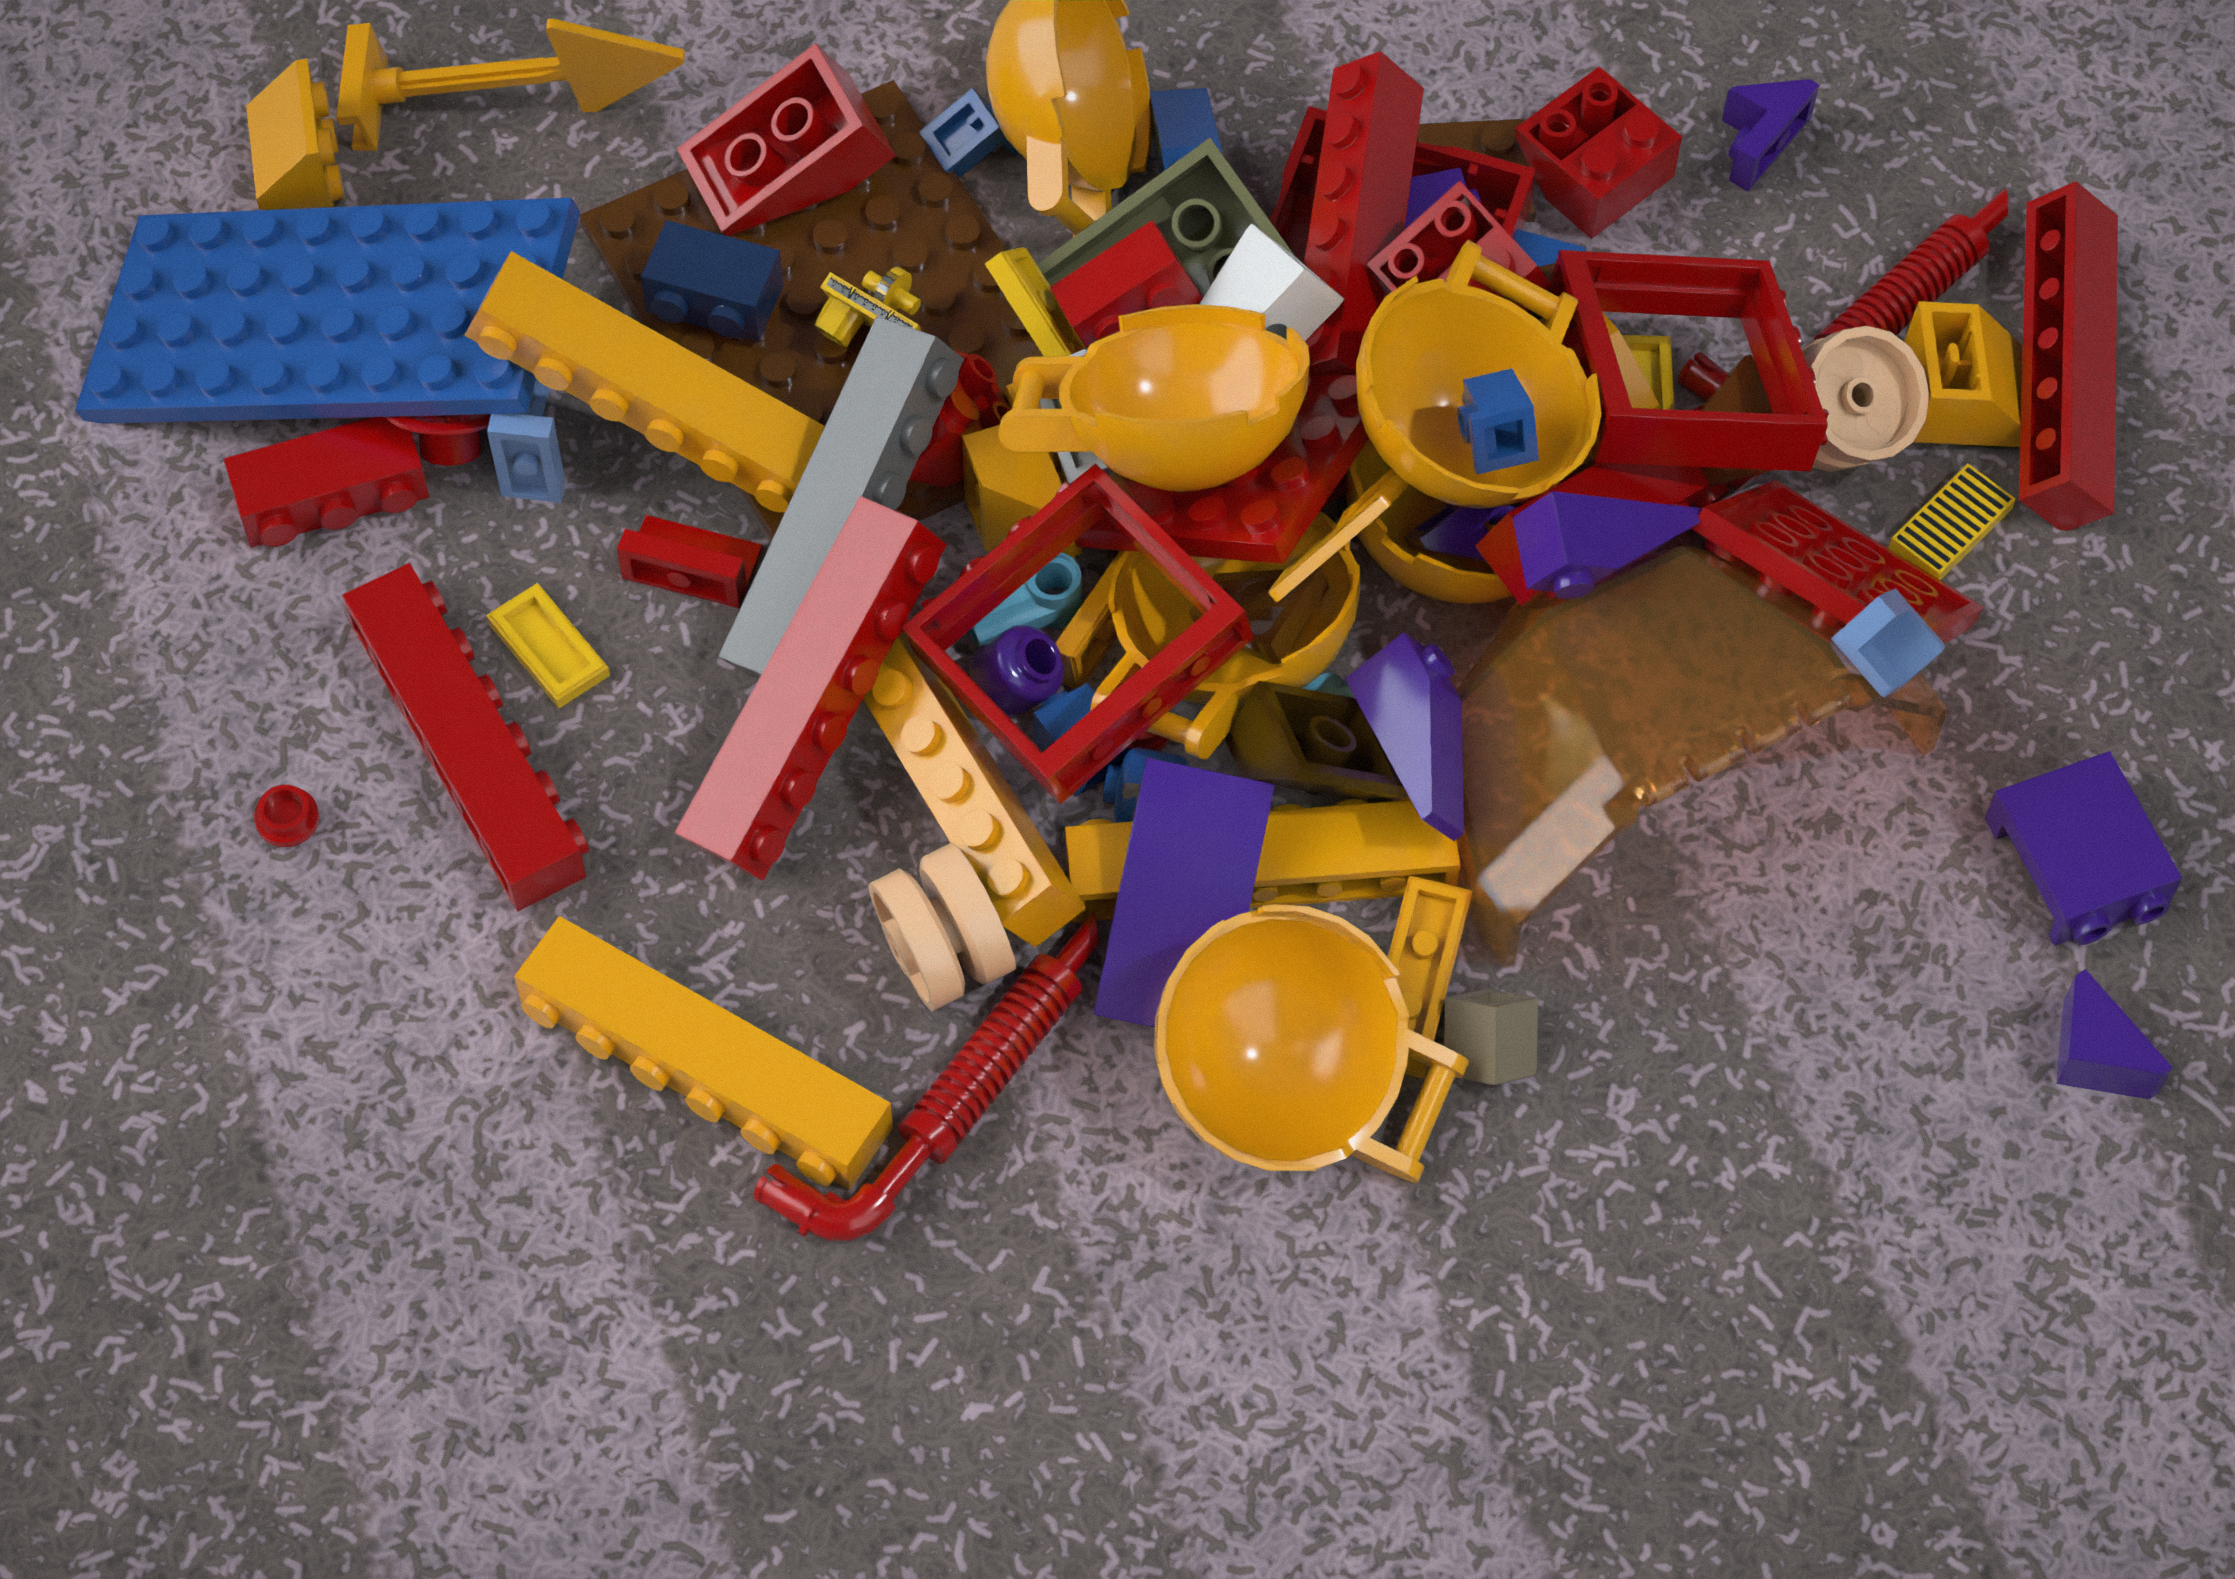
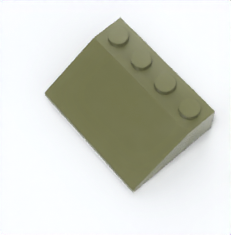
M1208 138L1040 261L1037 266L1050 286H1052L1153 220L1204 297L1251 223L1290 253L1292 251L1212 139Z

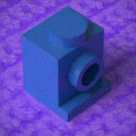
M1513 369L1463 379V405L1457 407V421L1464 443H1471L1473 468L1476 474L1538 461L1534 405Z

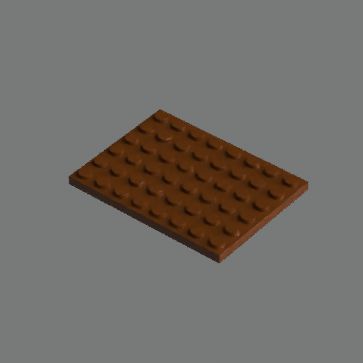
M894 80L861 93L895 152L896 157L849 192L728 236L780 250L784 286L760 342L742 337H724L712 329L686 322H668L653 313L646 312L641 275L666 220L725 235L717 225L688 169L580 214L579 218L582 229L641 324L826 426L871 329L862 323L845 348L826 338L816 328V321L823 306L829 299L820 287L830 272L873 297L874 293L862 286V281L869 271L884 277L892 268L898 266L909 272L912 277L909 293L919 298L921 304L914 315H910L900 308L897 312L917 323L921 327L922 332L939 338L952 350L970 355L977 354L987 360L997 374L996 383L1011 409L1012 407L1004 391L1007 385L1013 383L1017 364L1027 357H1044L985 265L986 262L997 254L1007 250L954 171L949 173L944 171L924 138L920 135L919 132L925 126ZM908 480L904 499L895 511L918 521L928 518L965 501L964 480L943 488ZM740 488L772 541L785 513L765 508L756 500L754 495Z

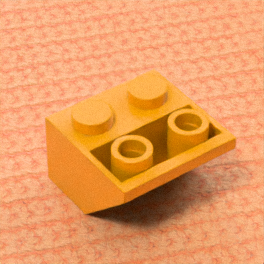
M308 59L295 60L246 105L256 200L259 210L335 207L334 201L345 200L339 164H336L335 153H339V145L334 119H323V117H330L324 81L313 82Z
M1919 301L1904 342L1911 347L1924 368L1929 390L1926 421L1914 442L2020 447L2022 344L1979 304Z
M1000 425L962 436L965 502L984 549L990 552L1006 539L1008 532L1015 523L1026 516H1033L1049 503L1062 485L1057 473L1061 471V461L1057 452L1011 451L999 440L998 429ZM1074 541L1062 553L1073 557L1075 560L1076 555L1082 554V547H1077Z

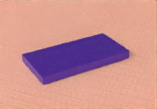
M1151 758L1145 759L1093 1015L1155 1028V1016L1164 986L1185 951L1210 927L1221 920L1225 921L1236 915L1249 912L1275 784Z

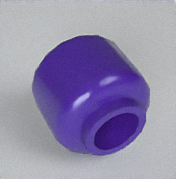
M1030 625L1012 626L980 645L971 659L970 667L971 679L1007 716L1022 715L1056 694L1063 682L1064 674L1060 651L1054 641L1042 630Z

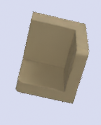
M1482 989L1445 998L1444 1046L1469 1060V1064L1461 1079L1498 1085L1536 1074L1537 997L1493 989Z

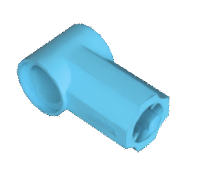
M1061 552L968 631L975 646L979 648L980 645L1012 626L1030 625L1037 629L1044 626L1051 628L1067 627L1084 603L1082 574L1079 564L1073 557ZM1054 587L1066 589L1065 592L1057 595L1044 593L1047 589Z

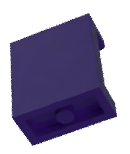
M2110 751L1996 790L1984 818L1995 839L2009 835L2054 918V924L2049 933L2054 946L2075 939L2078 945H2087L2107 935L2111 931L2112 925L2132 918L2135 924L2142 925L2161 917L2169 910L2170 902L2182 880V876Z

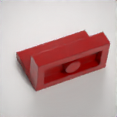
M646 515L639 532L625 528L617 547L622 579L740 608L763 545Z

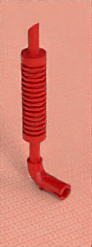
M2004 188L1971 218L1962 214L1950 216L1938 229L1934 230L1930 236L1908 253L1900 263H1897L1885 276L1881 277L1877 283L1873 284L1869 290L1865 291L1861 297L1856 299L1853 304L1848 306L1845 311L1814 337V340L1825 338L1830 334L1845 329L1871 326L1890 331L1895 336L1898 335L1903 328L1911 323L1919 301L1934 302L1953 286L1957 280L1961 279L1965 273L1969 272L1973 266L1987 256L1989 252L1987 235L2008 217L2007 189ZM1698 352L1694 355L1695 361L1690 358L1679 374L1678 382L1707 401L1727 378L1728 372L1718 366L1717 363L1708 358L1703 352Z
M1094 910L1055 958L1040 953L1032 959L1024 969V973L1019 975L1016 983H1013L1009 991L1002 996L1001 1002L994 1006L993 1012L986 1016L985 1021L981 1022L977 1031L973 1032L970 1036L969 1041L964 1043L962 1050L956 1053L954 1060L947 1064L946 1070L939 1074L938 1080L931 1084L930 1090H926L922 1095V1099L918 1100L914 1105V1109L909 1111L898 1125L900 1135L906 1143L872 1185L868 1183L863 1184L851 1199L843 1200L831 1191L825 1196L786 1171L780 1164H773L766 1171L774 1180L771 1182L766 1177L761 1176L754 1190L755 1201L768 1206L799 1226L798 1233L804 1238L810 1233L813 1236L815 1235L828 1241H852L871 1234L884 1223L895 1210L894 1199L927 1158L938 1164L946 1163L957 1149V1145L965 1139V1135L981 1119V1114H985L989 1109V1105L993 1104L997 1095L1001 1094L1005 1085L1009 1084L1013 1075L1017 1074L1020 1070V1066L1025 1064L1028 1056L1033 1054L1036 1046L1041 1044L1044 1036H1047L1051 1028L1057 1024L1059 1017L1065 1014L1067 1007H1070L1080 995L1082 985L1075 974L1100 944Z

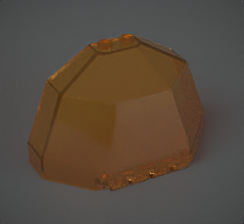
M1679 546L1644 556L1596 583L1593 591L1581 597L1571 599L1556 598L1550 601L1546 595H1543L1522 607L1517 602L1508 611V620L1502 625L1456 690L1462 700L1464 834L1457 839L1460 860L1459 872L1463 889L1473 891L1468 910L1470 918L1503 968L1515 963L1522 926L1620 831L1636 823L1639 808L1643 806L1650 807L1689 787L1690 783L1683 769L1684 766L1693 779L1700 782L1746 758L1745 749L1739 740L1740 738L1749 751L1756 754L1800 732L1802 725L1797 713L1808 726H1812L1844 709L1860 712L1872 705L1888 708L1924 756L1934 751L1948 713L1947 707L1921 672L1914 676L1900 690L1885 698L1882 697L1831 640L1841 629L1835 628L1817 617L1812 612L1814 604L1794 592L1792 596H1787L1769 588L1759 580L1760 571L1743 560L1739 559L1737 563L1730 562L1709 550Z

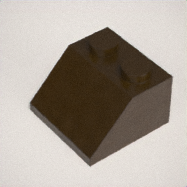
M1258 681L1231 724L1229 733L1224 738L1242 778L1275 784L1278 787L1301 790L1313 795L1325 794L1348 799L1402 797L1406 792L1357 700L1352 697Z

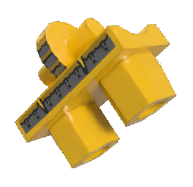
M898 266L892 268L884 277L869 271L862 281V286L874 293L873 297L830 272L820 287L829 299L823 306L816 321V328L826 338L845 348L862 323L871 328L876 316L921 331V327L917 323L897 312L900 308L910 315H914L920 307L921 300L909 293L912 283L911 274Z

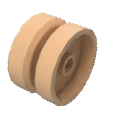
M1871 326L1845 329L1830 334L1825 338L1816 339L1801 345L1807 366L1812 367L1814 370L1816 391L1822 408L1827 409L1829 412L1827 418L1829 425L1826 430L1828 442L1826 445L1820 446L1812 468L1828 472L1868 464L1869 462L1893 457L1913 443L1926 421L1929 390L1924 368L1910 346L1892 332Z
M953 842L923 856L920 860L919 872L925 893L918 882L909 873L900 868L868 885L871 900L889 947L904 974L909 977L919 997L931 1012L964 995L965 981L960 963L966 972L982 985H986L1016 969L1015 957L1000 918L972 865Z

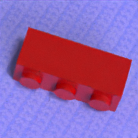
M385 417L363 419L223 458L250 548L262 544L270 547L282 546L294 540L298 534L323 527L329 530L343 529L353 524L359 517L380 511L400 513L413 507L417 501L430 498L411 431L392 424Z

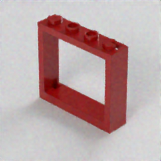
M1559 250L1550 279L1553 288L1549 292L1558 297L1562 292H1565L1578 299L1577 306L1561 344L1575 352L1587 379L1592 374H1597L1602 414L1597 438L1591 448L1594 463L1811 471L1820 446H1824L1828 442L1826 430L1829 425L1827 422L1829 412L1827 409L1822 408L1816 391L1814 370L1812 367L1807 366L1801 349L1800 331L1797 326L1792 324L1786 307L1785 290H1780L1770 260ZM1602 312L1740 318L1773 414L1632 408Z
M1096 463L1070 485L1065 481L1057 490L1055 497L1036 514L1026 516L1015 523L1004 541L986 556H980L970 561L961 571L958 580L939 596L922 602L921 606L923 609L902 626L918 658L1059 804L1064 802L1254 638L1245 610ZM1102 517H1106L1203 615L1042 752L945 650Z

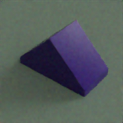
M2084 969L2075 975L2063 1001L2056 1084L2151 1099L2161 1091L2173 1067L2091 974Z

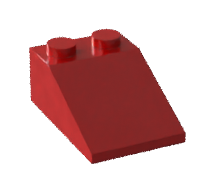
M814 43L677 148L717 225L726 236H731L849 192L896 157L895 152L850 74L817 43Z

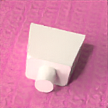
M1251 223L1203 297L1200 305L1229 306L1265 314V330L1287 340L1286 329L1292 327L1306 341L1339 307L1344 298L1292 253Z

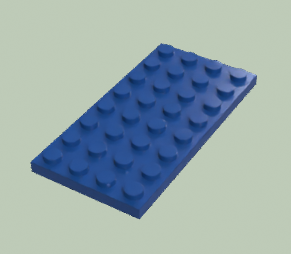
M572 197L139 215L75 411L83 421L102 424L527 413L536 380L534 374L509 360H501L488 355L479 347L477 342L464 335L511 251L563 279L581 212Z

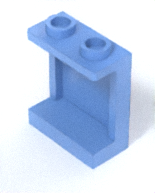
M537 379L535 380L527 413L491 414L487 434L501 496L562 503L566 480L554 418L544 417L549 392L552 389L544 386Z

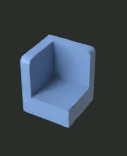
M1896 588L1878 596L1831 638L1873 688L1884 698L1900 690L1945 649L1942 640Z

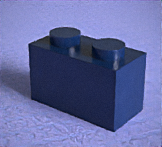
M666 220L641 275L646 312L653 313L668 322H686L712 329L724 337H742L760 342L784 286L780 250Z

